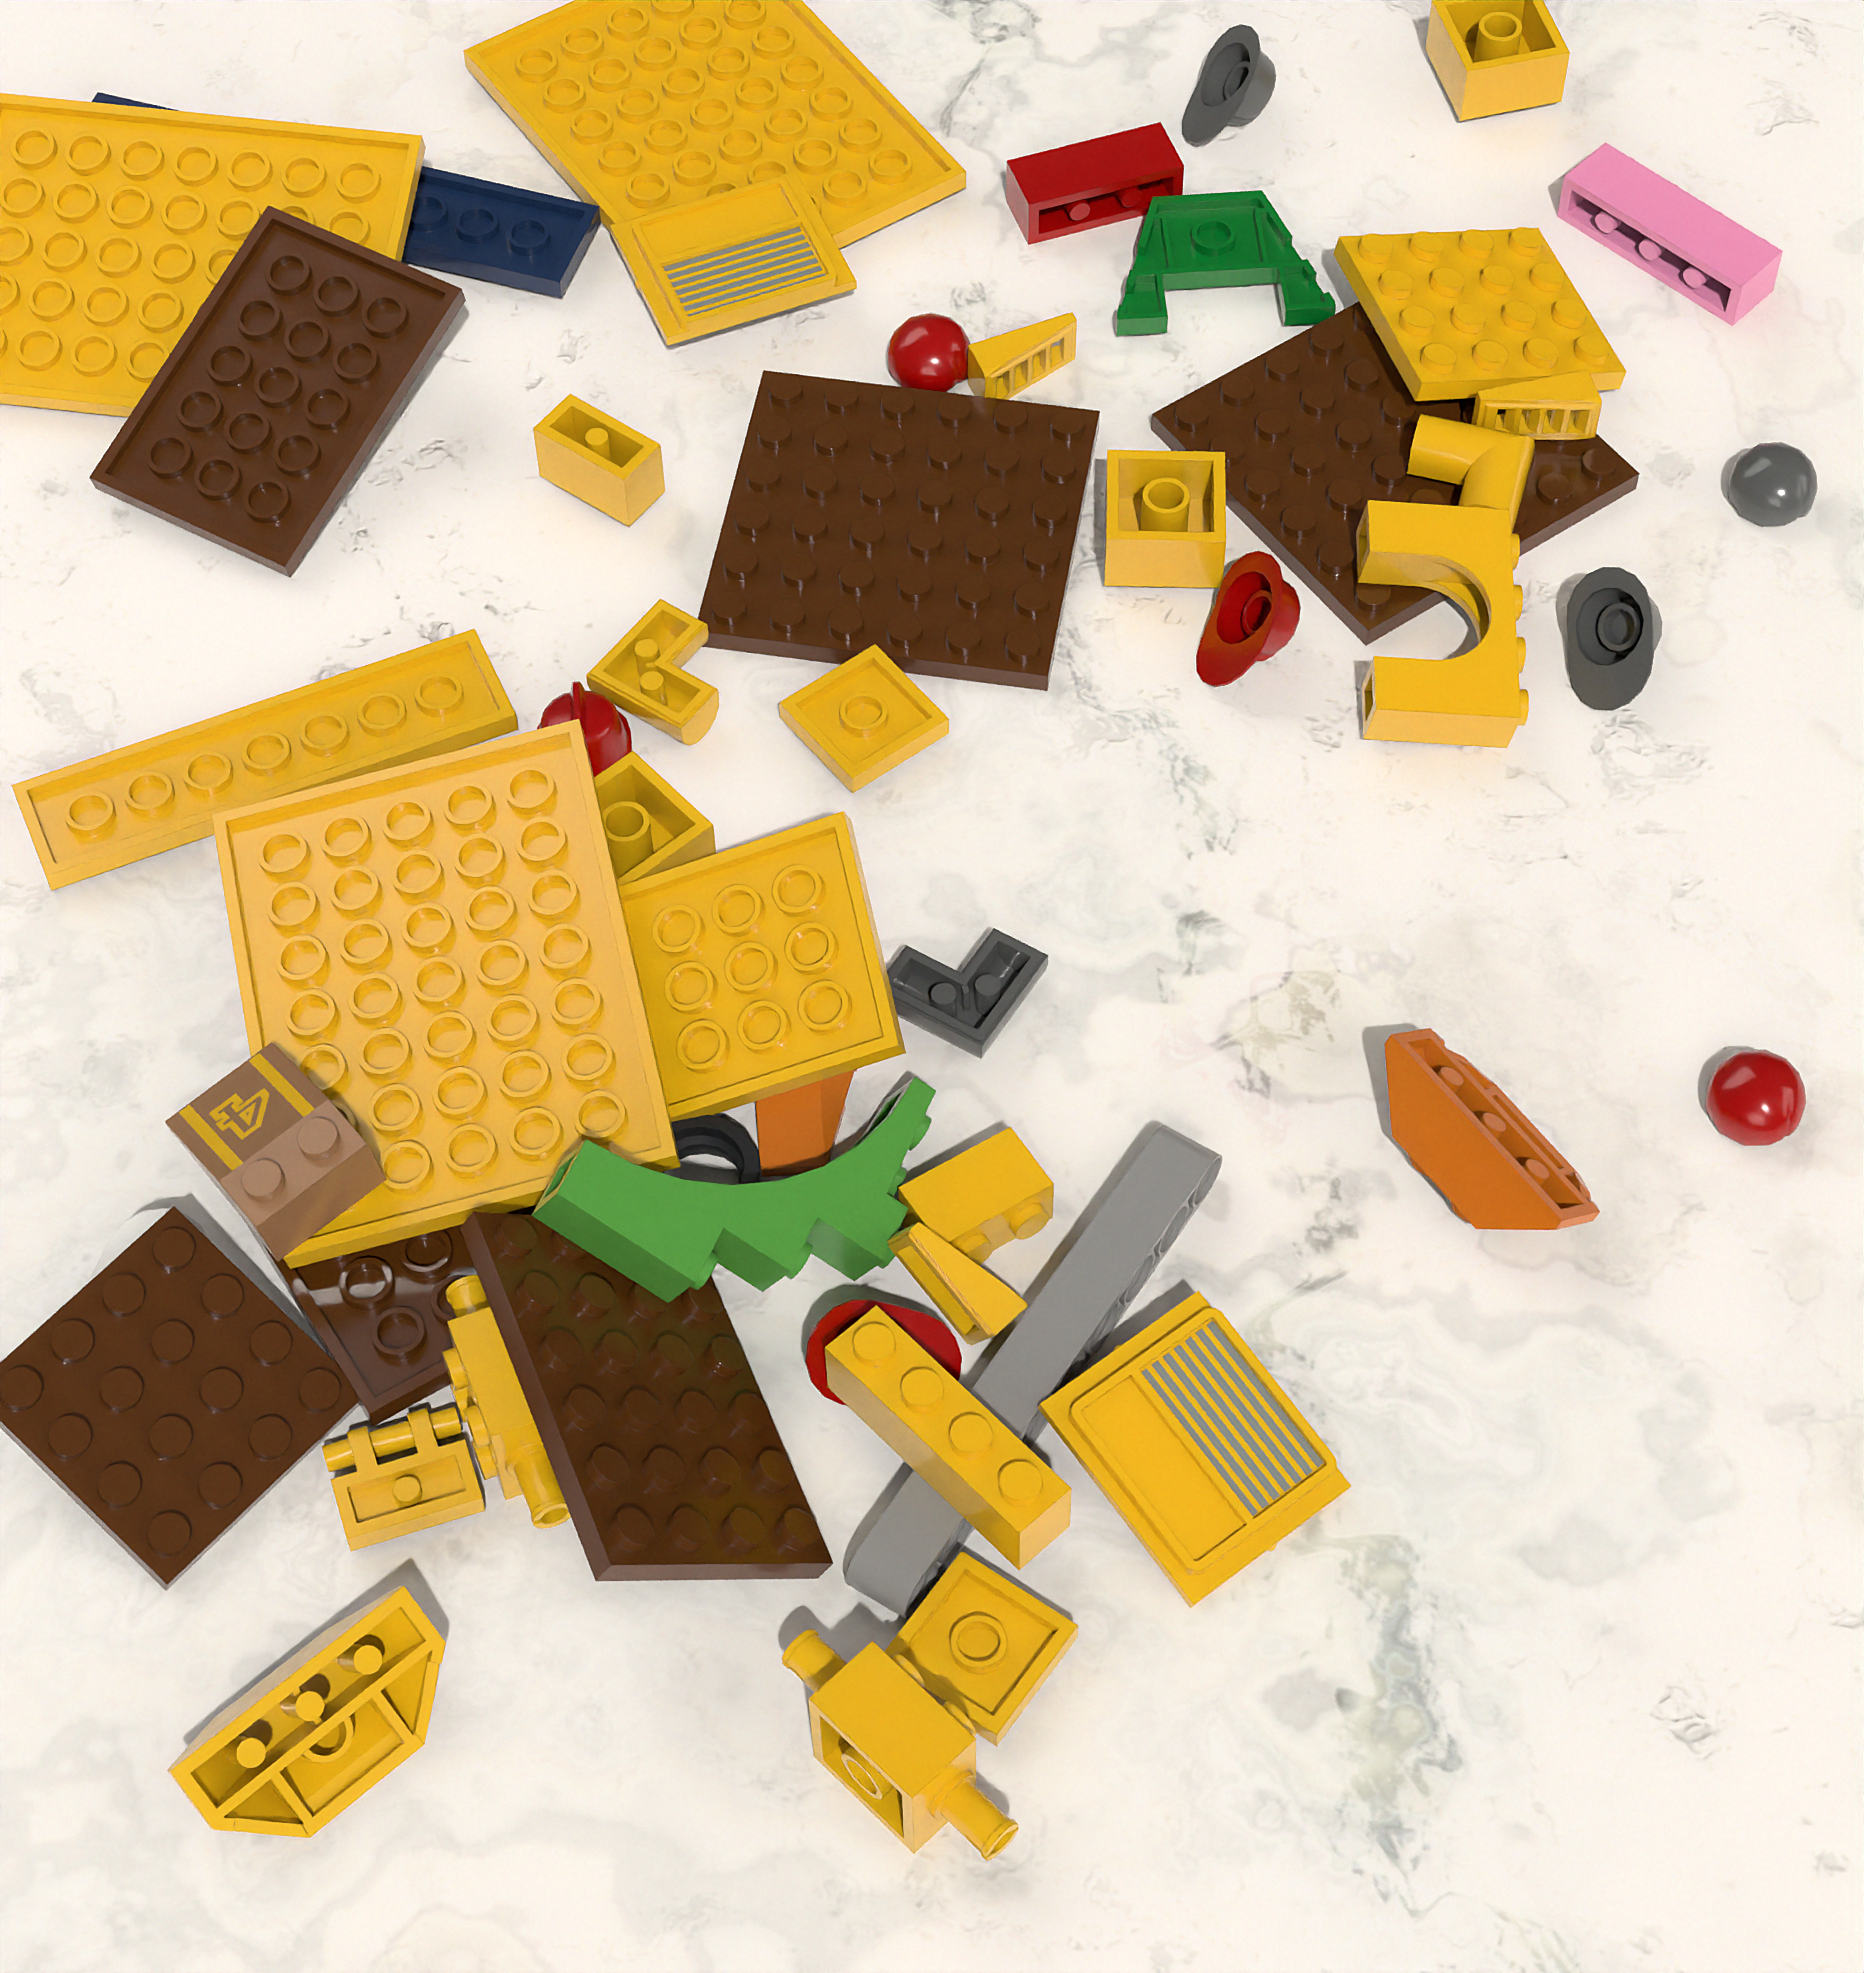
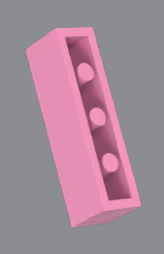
M1605 142L1564 176L1557 217L1731 326L1735 325L1773 291L1783 253L1781 249Z

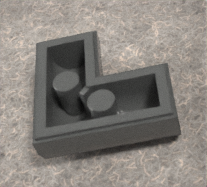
M993 928L960 973L906 945L887 970L897 1016L982 1059L1046 971L1048 955Z

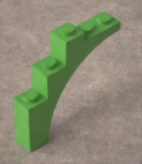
M914 1077L886 1098L863 1136L843 1155L823 1167L780 1181L727 1185L684 1180L635 1165L586 1139L559 1163L531 1216L667 1303L671 1302L689 1287L699 1290L708 1280L717 1263L762 1292L784 1276L790 1280L793 1279L804 1267L810 1254L818 1257L851 1280L856 1281L876 1266L884 1269L895 1257V1254L888 1247L887 1241L898 1232L909 1208L894 1199L893 1196L898 1191V1187L902 1185L907 1174V1169L901 1166L907 1151L913 1150L920 1143L930 1127L932 1119L926 1115V1112L936 1090L917 1077Z

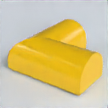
M1421 414L1414 434L1407 474L1463 485L1458 506L1508 509L1510 511L1511 533H1513L1534 454L1535 442L1533 438L1526 435Z
M659 599L587 673L588 687L591 691L604 695L616 706L689 746L696 744L710 730L717 716L719 692L717 688L681 668L708 641V625L668 602Z

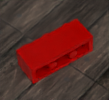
M1158 122L1007 160L1006 202L1027 244L1030 245L1147 215L1152 197L1183 194L1184 164L1162 123Z

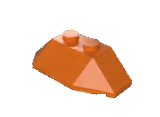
M1431 1028L1395 1033L1389 1036L1384 1046L1392 1137L1408 1153L1409 1160L1414 1168L1429 1177L1450 1200L1453 1211L1461 1219L1472 1224L1475 1229L1557 1230L1594 1221L1600 1210L1591 1200L1590 1192L1580 1174L1493 1081L1464 1056L1447 1049L1444 1046V1039Z

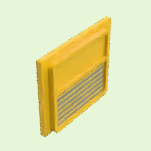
M797 171L610 225L611 235L635 281V286L640 290L667 346L857 289V280Z
M1199 1290L1124 1344H1118L1113 1352L1044 1400L1037 1407L1190 1608L1266 1551H1273L1278 1542L1352 1487L1337 1468L1336 1458L1224 1314L1220 1310L1212 1308Z

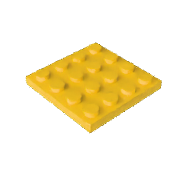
M1518 227L1515 229L1499 230L1469 229L1452 232L1419 231L1406 234L1380 235L1370 233L1359 236H1339L1333 255L1415 401L1476 398L1478 390L1588 369L1597 390L1620 389L1627 371L1539 228Z
M844 811L618 886L671 1122L718 1114L906 1053L852 821Z

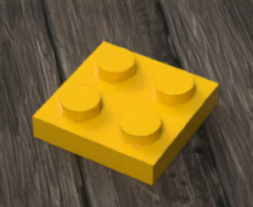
M876 644L779 702L780 718L852 793L949 734V718Z
M961 1551L884 1652L889 1657L895 1653L905 1657L921 1675L925 1684L923 1689L941 1706L946 1702L957 1706L971 1721L978 1735L998 1746L1078 1638V1625Z

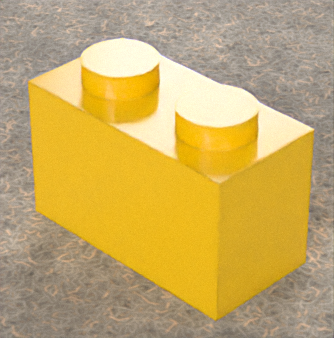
M569 394L533 428L539 475L628 527L665 492L661 444L572 394Z
M1011 1126L898 1187L899 1202L909 1208L902 1222L904 1228L920 1222L977 1265H981L986 1261L995 1249L1015 1238L1024 1240L1034 1236L1053 1218L1054 1183Z

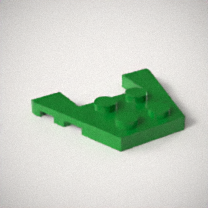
M1262 190L1152 197L1138 243L1135 263L1128 275L1122 305H1119L1117 311L1116 334L1117 336L1167 333L1168 313L1164 290L1171 289L1194 290L1197 288L1220 286L1247 287L1253 284L1276 283L1284 326L1318 324L1335 315L1336 304L1330 292L1323 293L1317 284V273L1308 259L1302 260L1292 246L1293 236Z

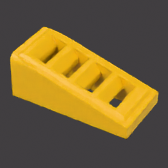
M1073 312L969 344L968 385L974 396L1008 400L1074 360L1076 356L1077 319ZM1060 340V345L1052 347V344Z
M1588 369L1478 390L1471 424L1526 435L1534 440L1588 439L1596 435L1602 400ZM1498 409H1506L1505 414L1497 415Z
M920 1222L897 1232L887 1241L890 1250L964 1341L971 1346L996 1336L1028 1307L1027 1302L1013 1290Z

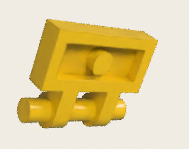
M455 1406L428 1414L427 1408L407 1413V1421L368 1432L367 1426L347 1431V1439L321 1446L328 1472L356 1465L357 1472L330 1479L350 1551L486 1511L465 1439L440 1447L437 1445L436 1440L462 1433ZM413 1447L417 1449V1454L377 1465L376 1458Z

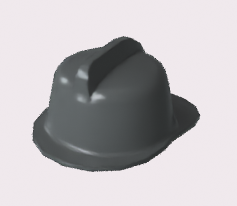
M1239 24L1229 28L1217 39L1209 51L1200 79L1182 119V135L1187 142L1200 144L1215 137L1228 124L1243 126L1251 123L1261 114L1269 102L1276 83L1275 66L1269 57L1261 51L1259 35L1251 26Z
M1601 567L1586 574L1574 587L1567 605L1568 668L1571 686L1580 701L1595 710L1613 711L1628 705L1642 692L1651 675L1654 651L1662 636L1663 621L1658 606L1650 598L1646 587L1637 576L1620 567Z

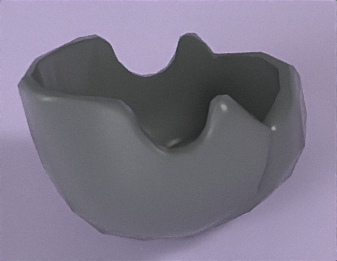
M1783 442L1760 443L1742 454L1735 462L1729 476L1727 495L1741 517L1761 527L1785 526L1797 518L1807 516L1811 510L1818 489L1817 475L1812 461L1802 450Z

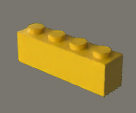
M877 1305L825 1347L828 1388L1018 1570L1023 1568L1070 1526L1072 1488Z

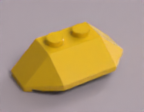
M400 1585L326 1629L210 1721L167 1771L212 1830L310 1838L425 1744L436 1692L439 1664L443 1660L446 1642L405 1586Z

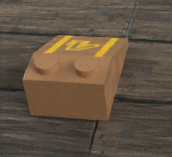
M272 1042L164 1121L179 1142L277 1261H280L386 1180L367 1143L334 1104Z

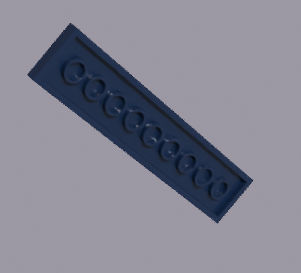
M97 92L92 102L175 110ZM422 166L401 261L562 298L601 223L599 206Z

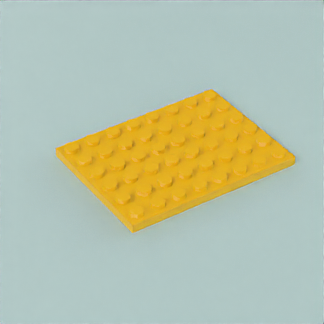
M574 0L463 50L466 68L584 203L599 206L601 222L609 231L612 224L797 171L840 249L966 188V170L802 0Z
M0 93V404L129 417L268 205L401 262L426 149L422 135Z
M579 719L211 814L250 1057L272 1042L334 1104L362 1137L386 1177L383 1183L286 1255L283 1259L290 1269L461 1225L473 1211L506 1213L537 1205L559 1163L586 1139L635 1165L663 1172L681 1167L585 735Z

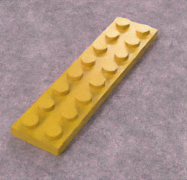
M474 628L11 786L52 891L214 835L211 814L457 751L518 730L516 713Z

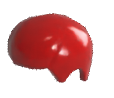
M932 312L912 316L894 331L887 350L889 372L902 387L947 392L957 383L963 382L968 378V345L970 340L963 327L951 317Z
M1766 1049L1741 1050L1720 1063L1708 1082L1705 1098V1109L1720 1133L1743 1146H1769L1786 1136H1790L1799 1126L1806 1105L1805 1087L1800 1073L1788 1059Z

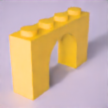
M1368 500L1356 531L1358 583L1424 587L1450 597L1469 615L1476 630L1478 645L1462 656L1445 660L1374 656L1362 684L1364 739L1507 748L1517 726H1524L1526 724L1529 711L1527 689H1520L1519 673L1523 671L1526 658V642L1524 637H1519L1516 633V621L1519 620L1522 612L1523 590L1521 585H1514L1513 570L1516 569L1519 560L1520 539L1518 534L1511 533L1510 511L1508 509Z

